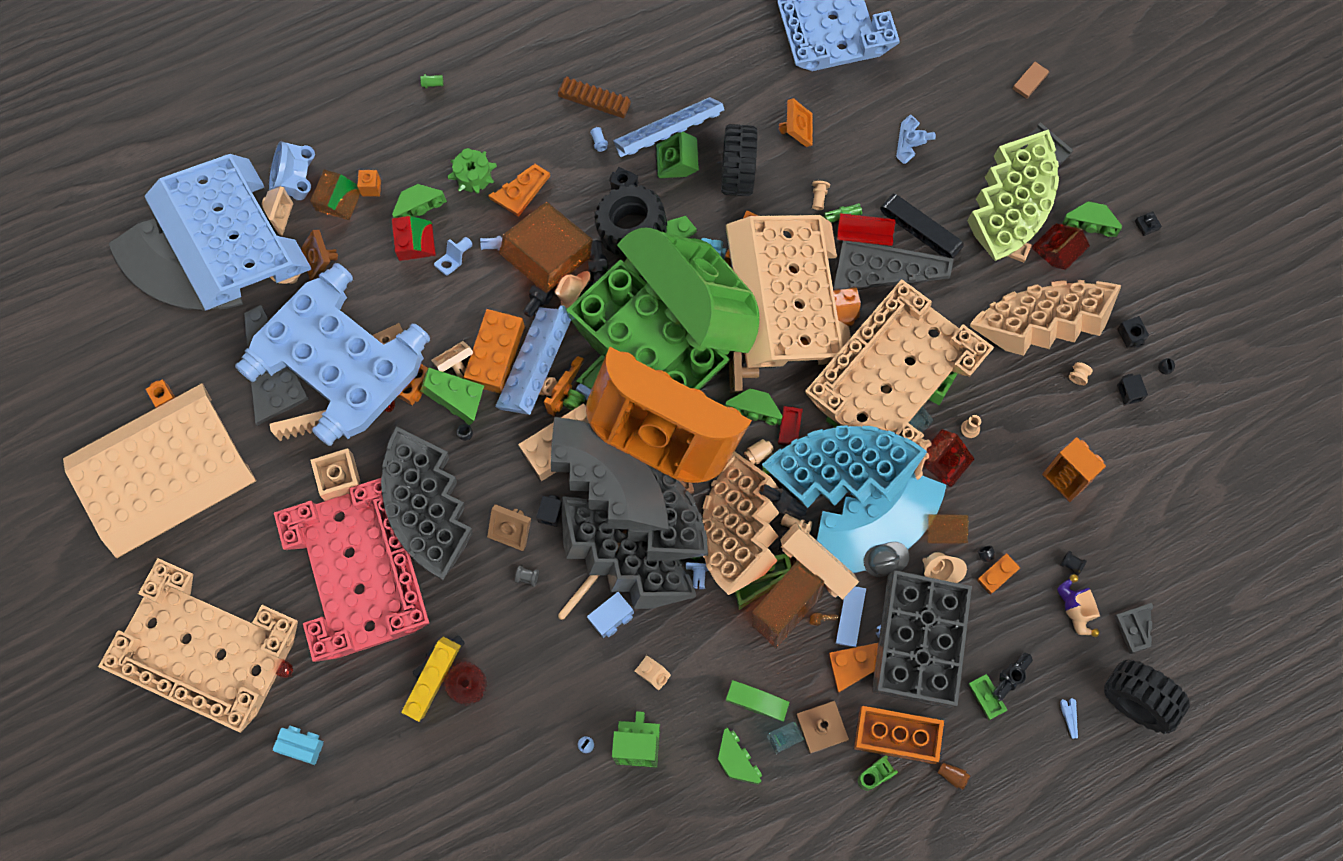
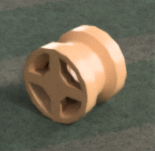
M1077 362L1073 366L1074 371L1070 373L1069 379L1078 385L1084 386L1088 382L1087 377L1092 374L1093 370L1088 365Z
M547 377L539 395L551 396L553 388L557 384L556 379Z

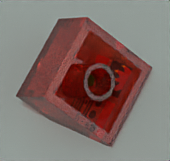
M1056 223L1032 246V249L1052 267L1066 270L1090 247V244L1082 229Z
M941 429L931 441V446L927 448L929 458L925 460L924 466L947 486L952 487L975 459L958 434Z

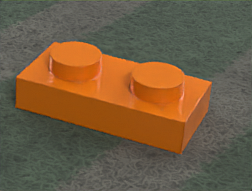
M1006 553L980 576L977 581L991 595L1015 574L1020 567Z

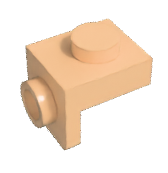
M646 656L635 670L640 677L651 683L657 690H660L671 676L662 665L649 656Z

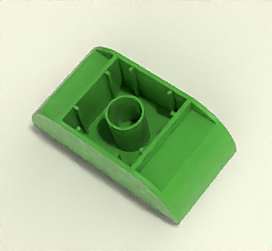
M652 228L636 229L628 233L618 243L617 246L627 257L624 261L627 268L644 277L647 281L644 285L645 290L651 296L662 300L666 304V316L674 323L684 326L688 331L686 340L691 346L700 351H704L707 347L715 348L723 354H729L730 351L748 353L751 350L759 329L757 301L751 290L711 244L700 239L685 238Z
M621 259L566 309L577 330L600 355L606 356L609 347L620 352L630 353L637 361L654 370H662L668 373L672 379L689 388L700 390L730 360L725 354L715 348L707 347L704 351H700L691 346L686 340L688 331L684 326L674 323L666 316V304L662 300L651 296L644 288L646 282L628 269Z

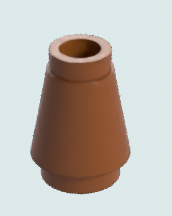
M943 763L938 771V774L956 789L960 788L962 790L971 776L966 770Z

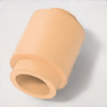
M762 439L747 448L744 455L750 463L758 465L773 455L772 451H774V448L769 441Z

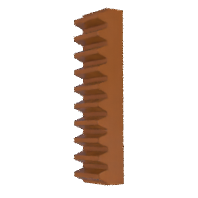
M567 76L564 78L558 91V97L621 118H625L631 104L627 96L624 98L621 94L609 93L608 90L603 91L600 87L597 89L594 85L591 87L588 83L583 84L582 81L570 80Z

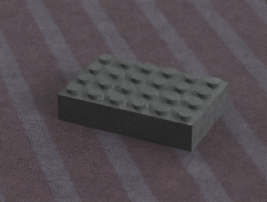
M895 570L888 574L872 693L945 708L958 706L972 586Z

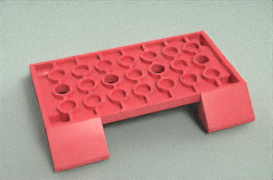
M381 478L349 488V494L318 504L308 501L274 512L283 549L307 548L326 618L320 617L303 623L313 662L341 658L413 634L430 623L411 557L397 539L386 515ZM344 513L345 517L342 521H335L336 514ZM353 548L355 550L354 555L350 558L345 557V551ZM360 584L364 585V592L362 594H356V586ZM373 621L375 628L370 632L366 631V623Z

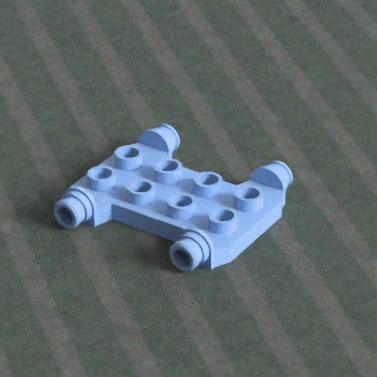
M334 263L333 267L321 273L319 278L305 283L253 336L249 349L247 348L245 354L241 357L242 360L235 364V368L251 382H254L259 375L262 376L265 372L272 376L279 370L288 367L326 398L330 403L326 412L321 414L322 417L318 420L319 423L312 428V432L328 446H331L342 435L349 439L351 436L365 431L417 376L421 361L424 359L421 351L424 349V345L430 341L429 335L420 326L411 324L407 330H404L401 334L398 333L395 339L383 345L340 311L344 301L347 299L343 291L347 288L346 285L353 281V277L339 263Z

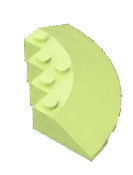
M1049 130L999 146L994 155L997 166L991 167L985 176L989 187L980 191L976 198L980 209L972 211L967 221L976 239L994 261L1010 255L1025 245L1039 231L1052 209L1059 183V165L1056 160L1055 145ZM1028 144V146L1025 149H1020Z

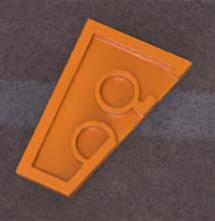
M534 164L519 174L515 180L509 184H504L496 193L493 192L488 195L489 199L519 217L548 180L550 173Z
M878 643L829 653L838 693L875 672Z

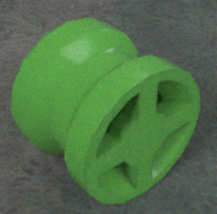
M570 389L567 399L563 401V405L570 410H574L582 402H585L586 397L580 392Z

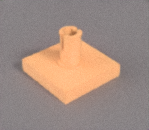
M462 341L431 361L438 371L444 372L452 367L456 375L463 378L459 370L461 369L463 374H465L466 368L462 360L473 354L470 346Z

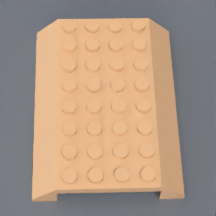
M203 384L190 389L63 458L65 473L99 537L116 558L121 557L256 482L249 466L244 463L211 403L212 399Z

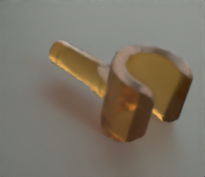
M814 613L810 617V624L820 626L821 620H838V615Z

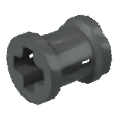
M519 565L515 583L524 582L535 587L539 570L535 569L533 571Z

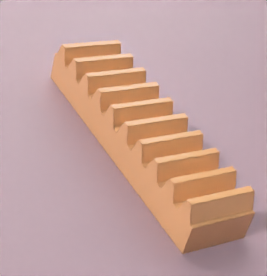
M326 410L271 423V432L279 441H282L283 436L289 439L290 434L297 437L298 432L304 435L305 430L311 434L312 428L319 423L318 420L322 417L321 414L326 412Z

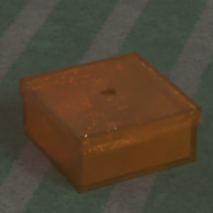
M546 201L503 234L499 254L547 293L559 283L563 276L571 274L591 256L590 250L593 239Z
M797 561L752 612V627L777 649L821 598L824 580Z

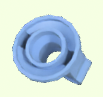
M280 141L272 161L269 190L281 186L285 188L289 196L296 200H303L311 189V184L306 179L307 168L315 156L314 150L310 146H297Z

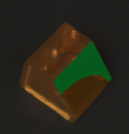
M323 170L311 198V203L316 211L350 220L360 196V191L356 183L343 175Z

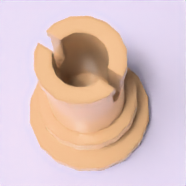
M825 181L812 182V186L815 187L813 189L814 200L812 208L823 210L825 195L827 194V189L830 188V184Z
M972 415V418L970 417L969 420L962 423L961 432L965 437L974 438L979 434L980 417Z
M787 513L784 515L781 521L782 526L791 528L797 522L810 533L812 521H809L807 524L803 519H796Z

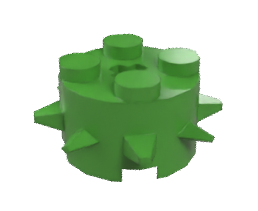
M467 148L455 160H451L453 172L448 175V179L457 180L459 185L458 191L473 192L474 190L476 193H479L480 189L483 190L489 183H494V180L491 178V171L497 165L496 163L488 162L485 151L481 153L480 151Z

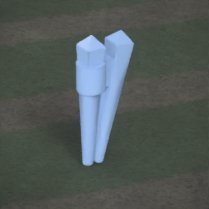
M1071 698L1067 703L1066 700L1062 699L1060 702L1061 710L1071 738H1078L1076 700Z

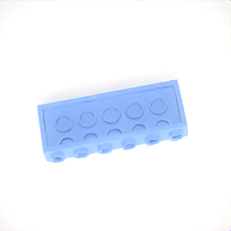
M709 97L613 141L620 157L627 154L631 155L638 152V149L654 145V142L658 140L668 139L676 132H683L689 126L701 124L709 117L714 118L720 115V112L724 111V107L721 102Z
M560 305L559 309L539 307L496 404L498 409L531 414L571 322L565 306Z

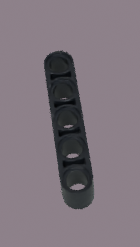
M891 194L880 207L881 212L886 217L895 219L896 224L943 257L954 259L964 247L963 242L958 237L897 194Z

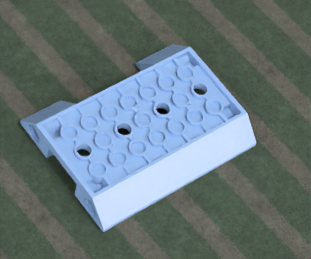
M777 0L793 58L798 67L815 71L880 57L900 42L891 12L874 14L871 22L864 0ZM836 15L837 19L831 20L828 16ZM843 44L846 46V49L841 50L837 46Z
M232 154L159 178L145 195L148 205L205 311L241 297L240 288L271 276L278 283L311 270V266L296 240L276 236L252 192L264 188V185L250 160ZM200 180L208 181L205 184L198 183ZM216 207L223 208V210L219 212L214 211L213 209ZM231 235H238V236H239L237 239H230V238H229V236H231ZM247 263L254 264L251 268H247L244 265Z

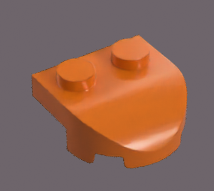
M857 288L834 290L838 321L847 326L853 325L854 321L860 317L861 302Z

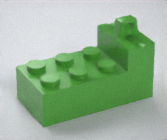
M636 712L635 722L619 721L618 732L614 731L612 758L617 765L657 767L660 724L644 723V712Z

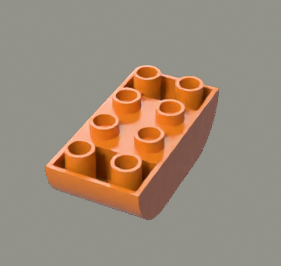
M609 347L586 404L589 424L605 443L676 480L690 483L705 482L718 476L726 467L752 421L743 416L737 409L725 407L708 398L701 390L689 388L672 379L668 373L662 370H654L637 361L630 353L620 352L612 347Z

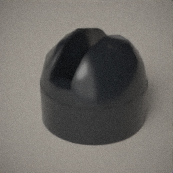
M1170 358L1163 359L1159 363L1158 369L1162 374L1168 375L1174 371L1175 362Z
M462 424L457 428V435L463 441L470 440L473 437V430L470 425Z
M991 545L984 546L978 550V554L984 562H990L995 557V551Z

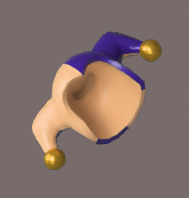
M1072 574L1068 580L1058 587L1057 592L1065 602L1066 613L1072 619L1076 633L1078 635L1098 637V629L1091 630L1086 627L1088 621L1100 617L1090 588L1077 591L1071 590V584L1078 581V576Z

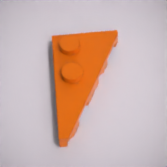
M577 356L573 360L569 372L565 371L554 386L551 399L546 397L544 400L548 414L555 416L556 412H560L562 409L563 399L565 395L568 396V391L572 389L571 384L584 358Z

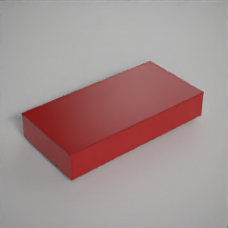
M783 407L778 444L790 445L793 440H798L803 409Z

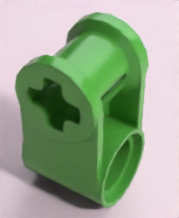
M887 755L859 775L858 785L861 789L869 791L898 773L888 762ZM864 775L872 777L873 784L871 786L864 783Z

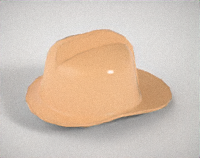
M583 271L577 276L568 274L560 279L555 294L561 299L562 306L569 308L579 298L582 290L590 280V272Z
M940 552L933 553L922 560L925 577L958 583L965 577L967 572L966 563L962 559L947 556Z

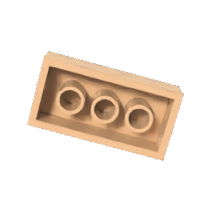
M584 403L561 417L589 423ZM554 422L518 444L521 452L541 481L556 473L551 472V445Z
M797 522L780 539L782 551L790 558L794 556L798 562L797 564L804 571L809 569L813 575L812 577L820 585L822 583L826 584L827 591L835 598L839 596L843 600L859 582L851 570Z

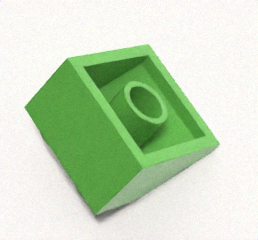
M680 132L656 145L659 178L687 177L699 170L696 137Z

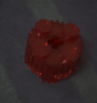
M460 662L456 667L453 666V669H449L450 672H447V676H444L446 680H443L445 683L444 687L446 688L445 691L456 703L461 705L475 704L485 695L483 692L486 691L485 687H487L485 684L487 683L486 676L479 667L471 662ZM465 679L470 682L466 688L461 685L462 682H465Z

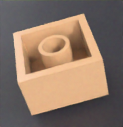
M348 448L311 460L318 491L324 501L349 494V488L361 485L354 456Z

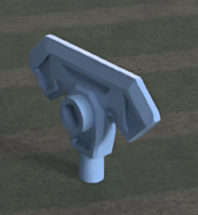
M909 115L902 121L896 157L903 164H906L915 156V152L911 147H917L927 143V140H934L936 138L935 132L927 133L925 130H915L920 123L912 115Z

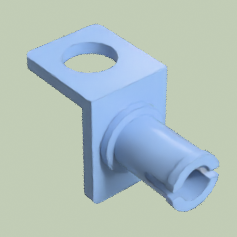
M464 237L455 244L449 239L447 241L446 254L436 261L434 266L448 276L462 264V254L472 247L471 240ZM447 261L450 262L452 266L446 269L443 268L441 264Z
M686 562V569L694 571L693 587L697 589L698 581H700L699 589H704L705 572L709 571L706 564Z

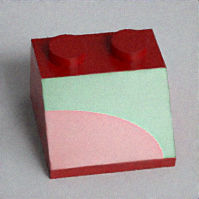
M412 216L392 218L395 253L399 261L436 256L432 221Z

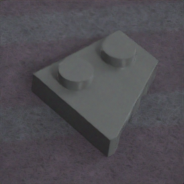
M1152 603L1114 616L1130 654L1151 647Z

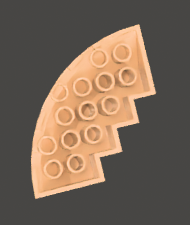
M1078 280V283L1055 281L1051 282L1052 286L1047 287L1039 285L1029 286L1027 291L1019 293L1014 291L1003 296L1001 301L991 303L990 308L986 311H981L975 317L970 327L1005 351L1023 356L1031 344L1050 349L1056 338L1075 343L1081 331L1093 335H1101L1108 322L1121 285L1099 281L1096 284L1084 283L1085 280Z
M735 451L717 480H713L711 484L712 489L710 494L706 495L702 508L704 510L702 521L706 530L708 556L703 557L713 579L728 595L764 576L778 561L768 547L779 537L769 524L779 512L770 499L761 495L759 491L760 487L765 484L774 489L779 487L769 475Z

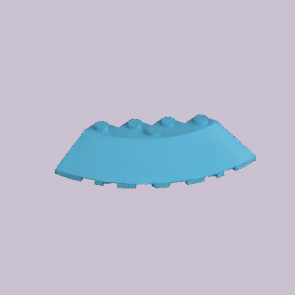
M844 425L808 433V436L798 440L795 439L790 445L782 450L779 449L771 455L762 466L807 508L820 494L835 506L847 492L863 503L877 490L890 502L905 486L927 451L910 439L897 435L892 431L881 430L873 426Z
M913 472L905 486L890 502L877 490L863 503L859 502L856 498L845 497L841 515L822 512L816 540L853 573L866 571L864 557L870 548L890 542H899L909 549L923 536L938 513L944 497L946 484L925 476L917 480Z

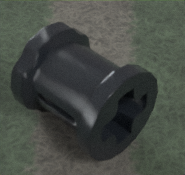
M1068 551L1060 566L1068 567L1078 576L1087 560H1081L1072 555L1071 551Z

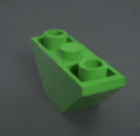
M417 184L401 192L392 215L394 218L421 216L432 208L442 206L447 201L443 191Z
M1086 202L1067 213L1062 222L1063 226H1067L1070 229H1082L1089 233H1101L1107 237H1117L1122 229V225L1107 205Z
M748 389L726 401L725 407L737 409L750 420L757 421L759 419L769 425H781L782 414L769 393Z
M728 728L725 729L718 762L729 779L758 785L761 783L760 777H762L760 770L756 765L752 767L749 759L751 757L745 748L741 750L737 742L740 740L734 731L730 732Z

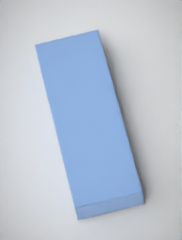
M855 586L845 596L836 644L856 647L866 588Z

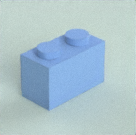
M617 592L588 615L587 618L602 638H604L605 636H612L621 623L624 625L633 618L634 611L621 594Z

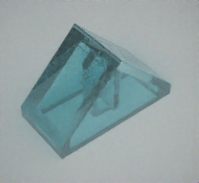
M795 721L767 735L776 754L805 740Z

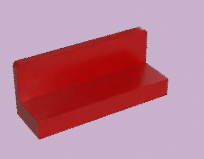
M840 213L837 239L892 246L895 219Z

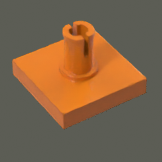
M794 98L787 100V122L779 123L780 133H788L805 147L812 146V113Z

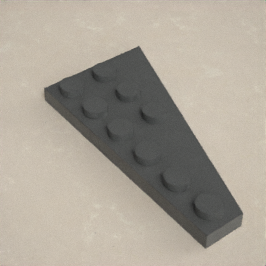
M843 240L834 290L896 285L901 279L906 283L949 279L953 259L871 243Z
M262 305L244 313L248 349L253 336L269 321ZM288 367L279 370L272 376L265 372L262 376L259 375L254 382H251L255 423L257 426L309 400L298 376Z

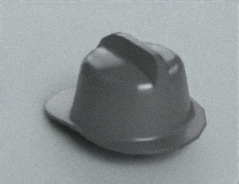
M890 542L870 548L864 557L865 569L876 577L887 576L894 570L902 571L909 561L908 549L899 542Z

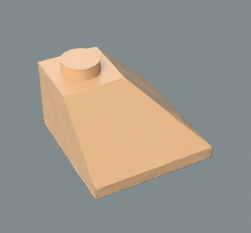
M280 186L267 192L266 197L262 200V208L277 233L283 236L293 202L285 188Z

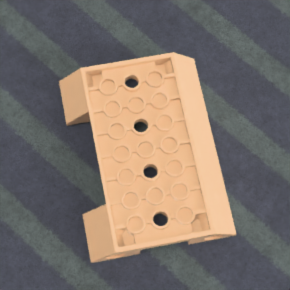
M821 215L749 216L726 224L732 270L754 294L759 308L758 334L751 350L745 353L747 368L784 366L788 361L818 360V365L829 364L851 338L849 326L838 321L828 262V258L837 257L831 222ZM783 231H788L791 234V238H786L783 235ZM789 266H794L797 273L790 272ZM795 301L800 302V303L802 304L803 308H802V309L796 308L794 302H795ZM800 337H805L808 340V345H803Z
M901 279L807 388L805 393L820 411L840 426H873L881 430L892 431L897 435L916 442L922 433L909 424L913 417L951 372L970 377L994 347L965 325L958 328L931 308V300ZM934 329L938 331L939 336L933 338L928 332ZM911 357L915 360V364L907 365L905 359ZM888 385L892 391L885 394L881 391V387ZM865 414L868 419L865 422H859L857 415Z
M157 558L138 593L143 596L139 607L125 632L117 631L98 667L241 733L257 716L294 643L298 621L264 605H261L252 623L190 596L193 574ZM152 618H156L157 625L154 628H149L148 622ZM191 634V641L188 644H183L182 639L184 635ZM225 649L226 657L218 660L217 653ZM256 665H260L261 673L257 676H253V667Z

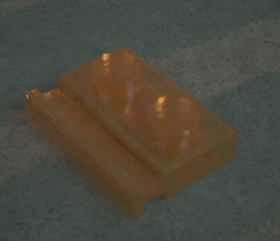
M928 514V543H968V515Z

